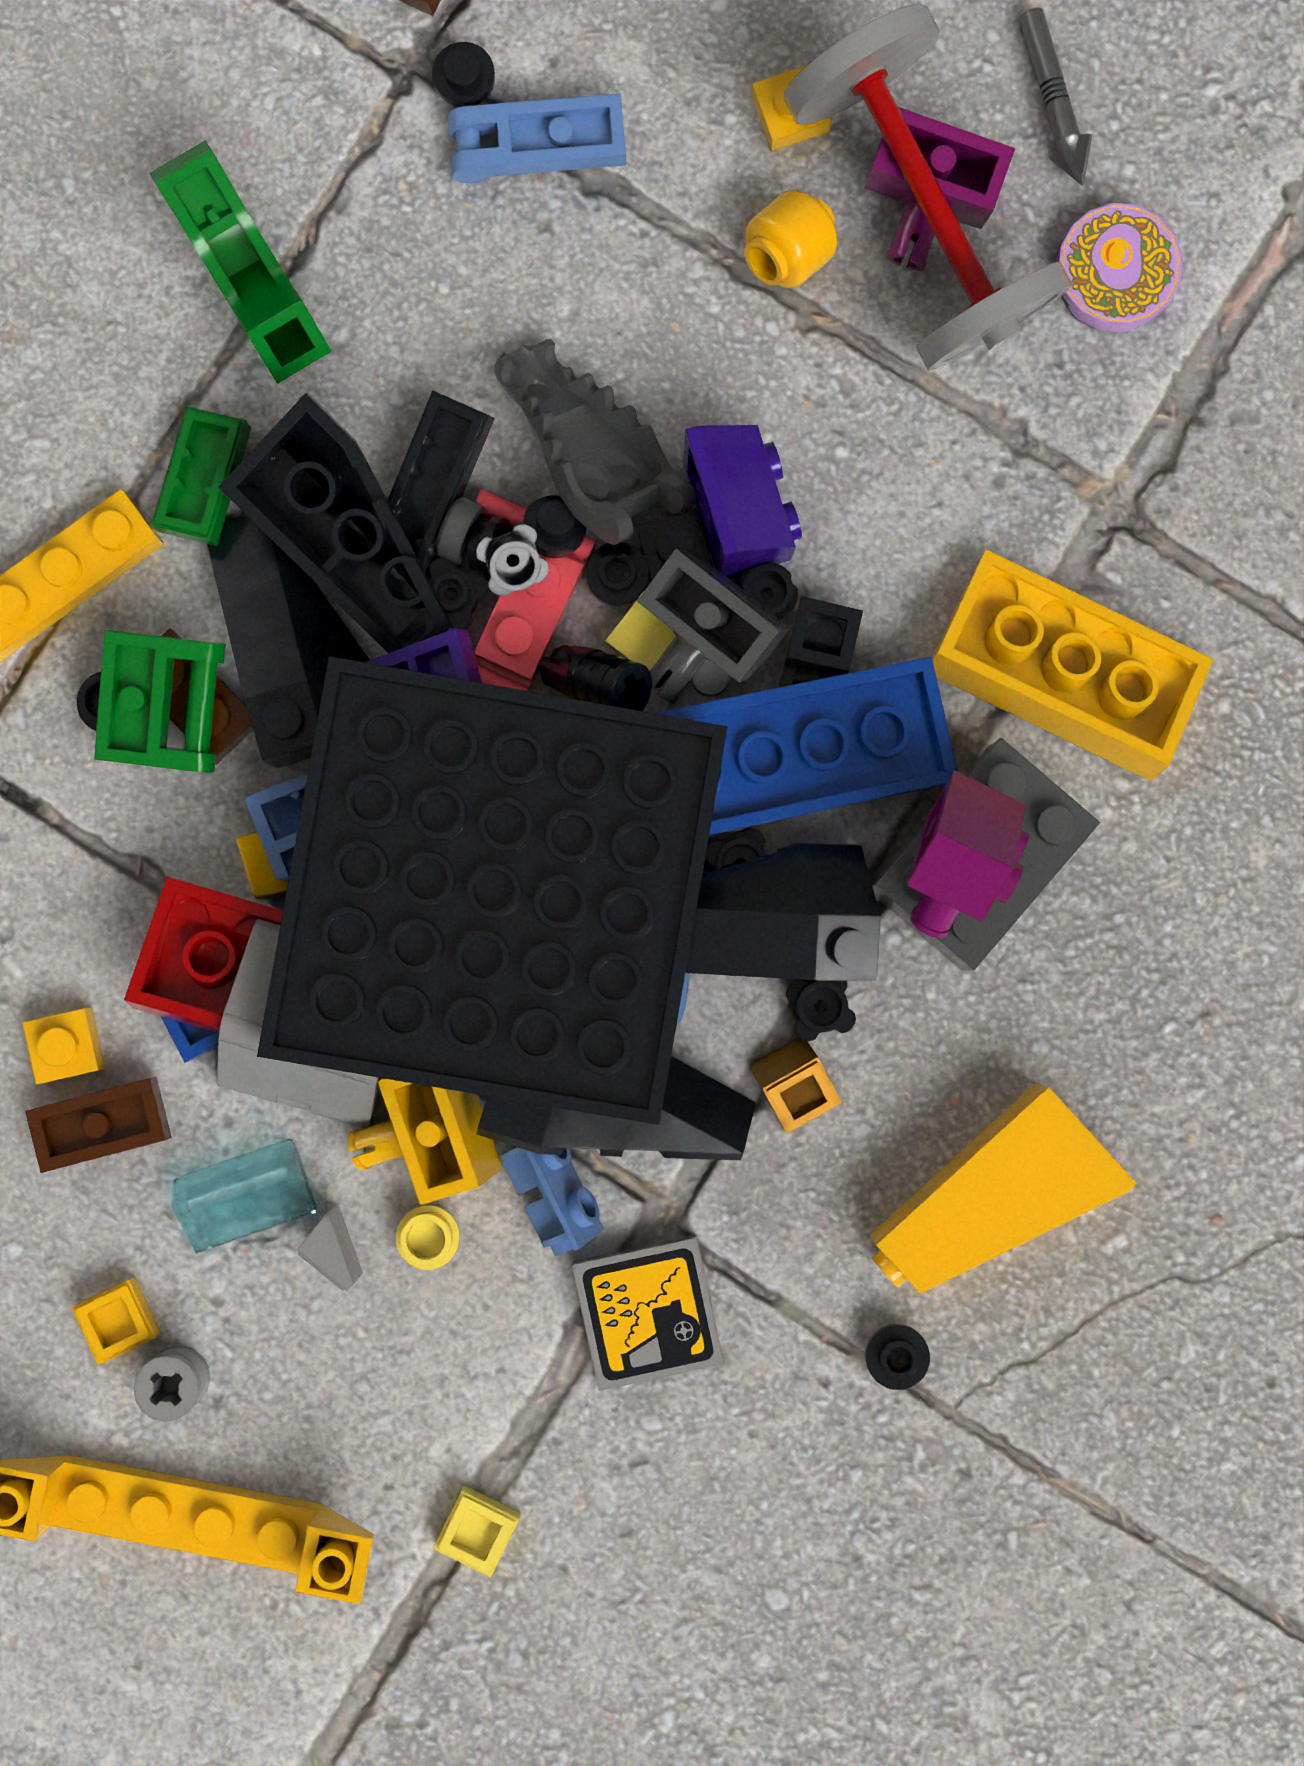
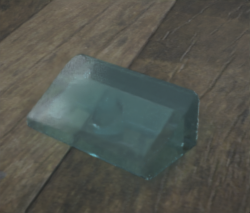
M287 1139L187 1173L173 1181L171 1207L196 1254L317 1212V1206L299 1152L292 1139Z

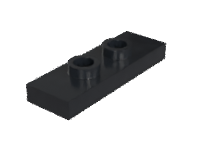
M433 390L387 500L428 578L431 573L430 565L438 556L436 543L442 524L453 503L463 496L495 419L490 415Z

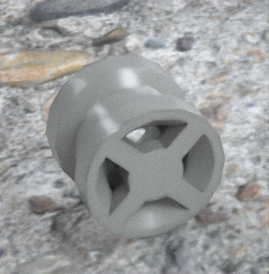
M183 1346L167 1348L147 1362L136 1375L133 1387L135 1401L141 1411L151 1419L163 1422L178 1420L190 1412L208 1391L210 1382L209 1367L202 1355L192 1348ZM164 1376V1385L162 1386L161 1380ZM170 1392H175V1393L178 1392V1394H176V1395H172V1394H169V1393H170Z

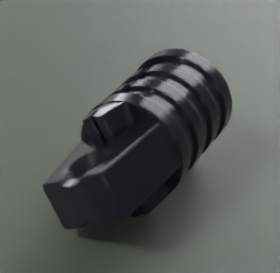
M561 645L550 656L544 657L538 662L542 682L571 699L643 711L651 696L652 677L645 665L597 648Z

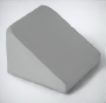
M336 1205L324 1215L297 1248L300 1257L339 1289L348 1291L363 1272L342 1213Z

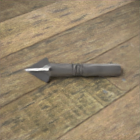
M1040 7L1032 8L1024 12L1019 20L1056 141L1057 149L1050 157V160L1083 186L1093 134H1080L1044 10Z

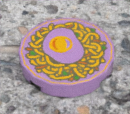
M1111 203L1088 211L1071 226L1056 254L1055 262L1062 263L1073 284L1069 291L1063 294V298L1069 304L1067 308L1076 319L1099 331L1124 333L1156 318L1170 304L1181 283L1183 256L1176 234L1159 215L1139 205Z

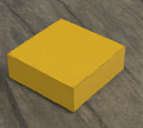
M135 1276L71 1307L98 1366L162 1334Z

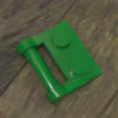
M104 630L94 760L192 772H215L216 752L210 751L217 664L224 663L226 644ZM174 658L191 660L184 748L167 747Z

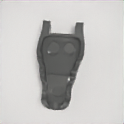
M546 339L535 346L522 345L515 352L505 354L504 352L497 359L494 374L501 386L524 412L541 447L558 494L572 515L593 534L607 543L616 545L630 538L633 534L634 528L630 517L655 505L672 514H678L695 504L697 497L692 485L672 469L663 454L651 425H641L638 422L637 413L633 406L617 407L614 404V392L611 386L607 385L598 388L591 374L587 373L576 378L571 367H563L555 356V343L552 339Z

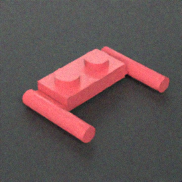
M485 489L480 491L475 501L484 506V517L488 519L494 516L506 518L511 529L515 524L523 523L527 508ZM585 535L581 546L562 558H547L539 554L540 557L548 562L549 572L547 577L542 582L534 583L524 590L512 591L507 596H499L474 651L482 683L529 691L539 670L538 662L545 657L584 569L595 550L596 539Z

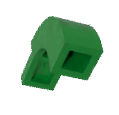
M206 140L149 173L277 384L332 352Z

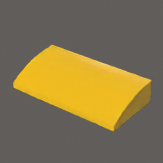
M987 549L982 554L932 656L938 679L1149 781L1155 779L1169 767L1214 660Z

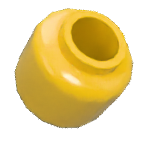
M791 190L781 193L757 213L746 226L744 255L750 270L759 280L770 286L777 285L786 289L801 286L832 259L836 253L838 237L834 214L823 200L805 192Z

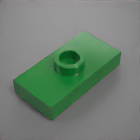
M186 406L151 526L160 533L201 543L218 545L230 504V499L218 487L242 462L251 431V426L246 420Z

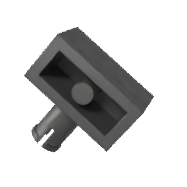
M676 548L637 600L639 604L670 627L676 635L650 670L652 690L655 687L660 688L672 672V675L657 693L658 696L672 704H675L679 694L706 659L715 663L739 683L751 679L790 629L787 624L692 549Z

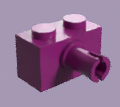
M898 107L958 222L982 229L994 211L1015 148ZM882 136L864 188L899 200L905 205L886 258L900 266L905 258L910 241H913L914 246L906 268L922 271L926 267V259L935 234Z
M955 770L952 772L924 823L907 886L923 893L918 905L913 908L910 915L912 924L919 931L934 938H944L948 935L951 925L959 912L982 922L995 900L1006 903L1010 899L1023 873L1024 867L1018 864V861L1029 840V834L1022 831L1026 809L1025 804Z

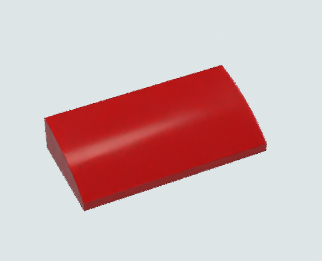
M167 877L124 1001L134 1009L219 1033L223 1013L257 919L281 925L283 910Z

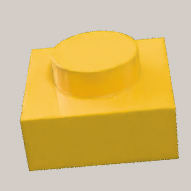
M808 65L752 83L751 96L771 152L830 131L832 122L830 117L808 125L796 124L784 101V91L792 80Z
M83 1008L22 1023L36 1085L105 1069L92 1008Z

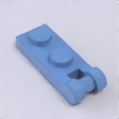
M621 93L463 106L452 109L447 115L449 136L456 140V153L451 156L452 178L460 183H478L494 176L626 165ZM498 133L499 147L481 148L480 138L485 134Z

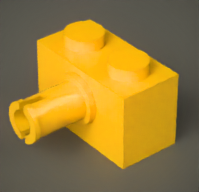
M382 1078L378 1080V1084L391 1120L361 1130L356 1129L348 1134L349 1152L370 1145L374 1146L363 1151L364 1154L351 1158L354 1165L361 1171L370 1169L371 1166L404 1157L420 1205L479 1188L503 1169L493 1139L476 1134L483 1112L477 1094Z

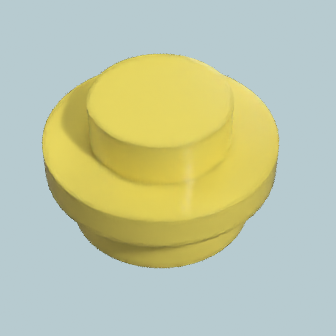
M427 1204L413 1208L401 1219L396 1230V1246L401 1257L411 1266L422 1270H433L447 1264L457 1252L460 1244V1229L456 1219L449 1211L437 1205Z

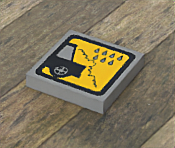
M697 1234L572 1262L599 1391L724 1364Z

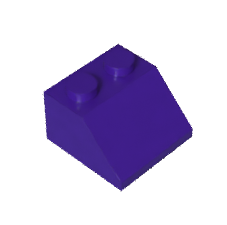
M706 425L685 429L683 466L688 482L696 493L697 500L695 504L715 568L731 579L741 576L744 571L769 563L780 564L790 561L796 548L794 540L802 538V531L792 501L782 504L775 482L776 480L783 479V470L774 442L763 443L758 425Z

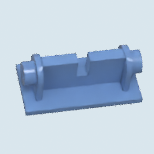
M499 1142L503 1153L499 1154L498 1157L502 1161L518 1195L537 1186L542 1194L541 1198L530 1202L524 1208L541 1240L543 1248L550 1246L555 1256L563 1254L572 1248L576 1251L604 1229L599 1219V1208L596 1199L587 1188L583 1187L571 1163L570 1148H563L561 1155L537 1154Z

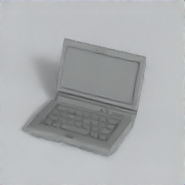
M257 919L249 937L221 1021L218 1039L217 1085L272 1102H280L304 1109L317 1115L362 1128L371 1127L379 1077L257 1057L280 925Z

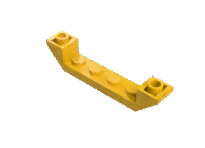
M77 1456L0 1459V1535L35 1542L53 1526L298 1574L295 1588L297 1593L360 1604L362 1601L374 1534L321 1503Z

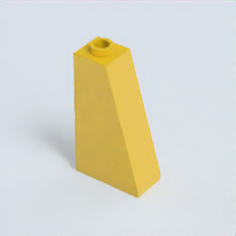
M1035 1083L869 1235L871 1240L880 1249L871 1259L897 1288L904 1281L908 1280L921 1294L1128 1193L1137 1183L1050 1087Z

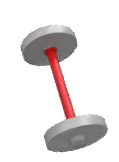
M916 3L898 8L872 20L842 38L816 57L789 84L784 91V101L796 124L803 125L827 119L862 100L867 105L971 302V305L966 308L967 310L952 318L918 343L916 349L927 370L930 371L946 365L984 344L988 350H991L1023 331L1020 325L1021 322L1069 291L1073 284L1061 262H1055L1042 267L1002 289L994 290L887 87L888 83L900 76L924 56L938 39L940 30L928 7Z

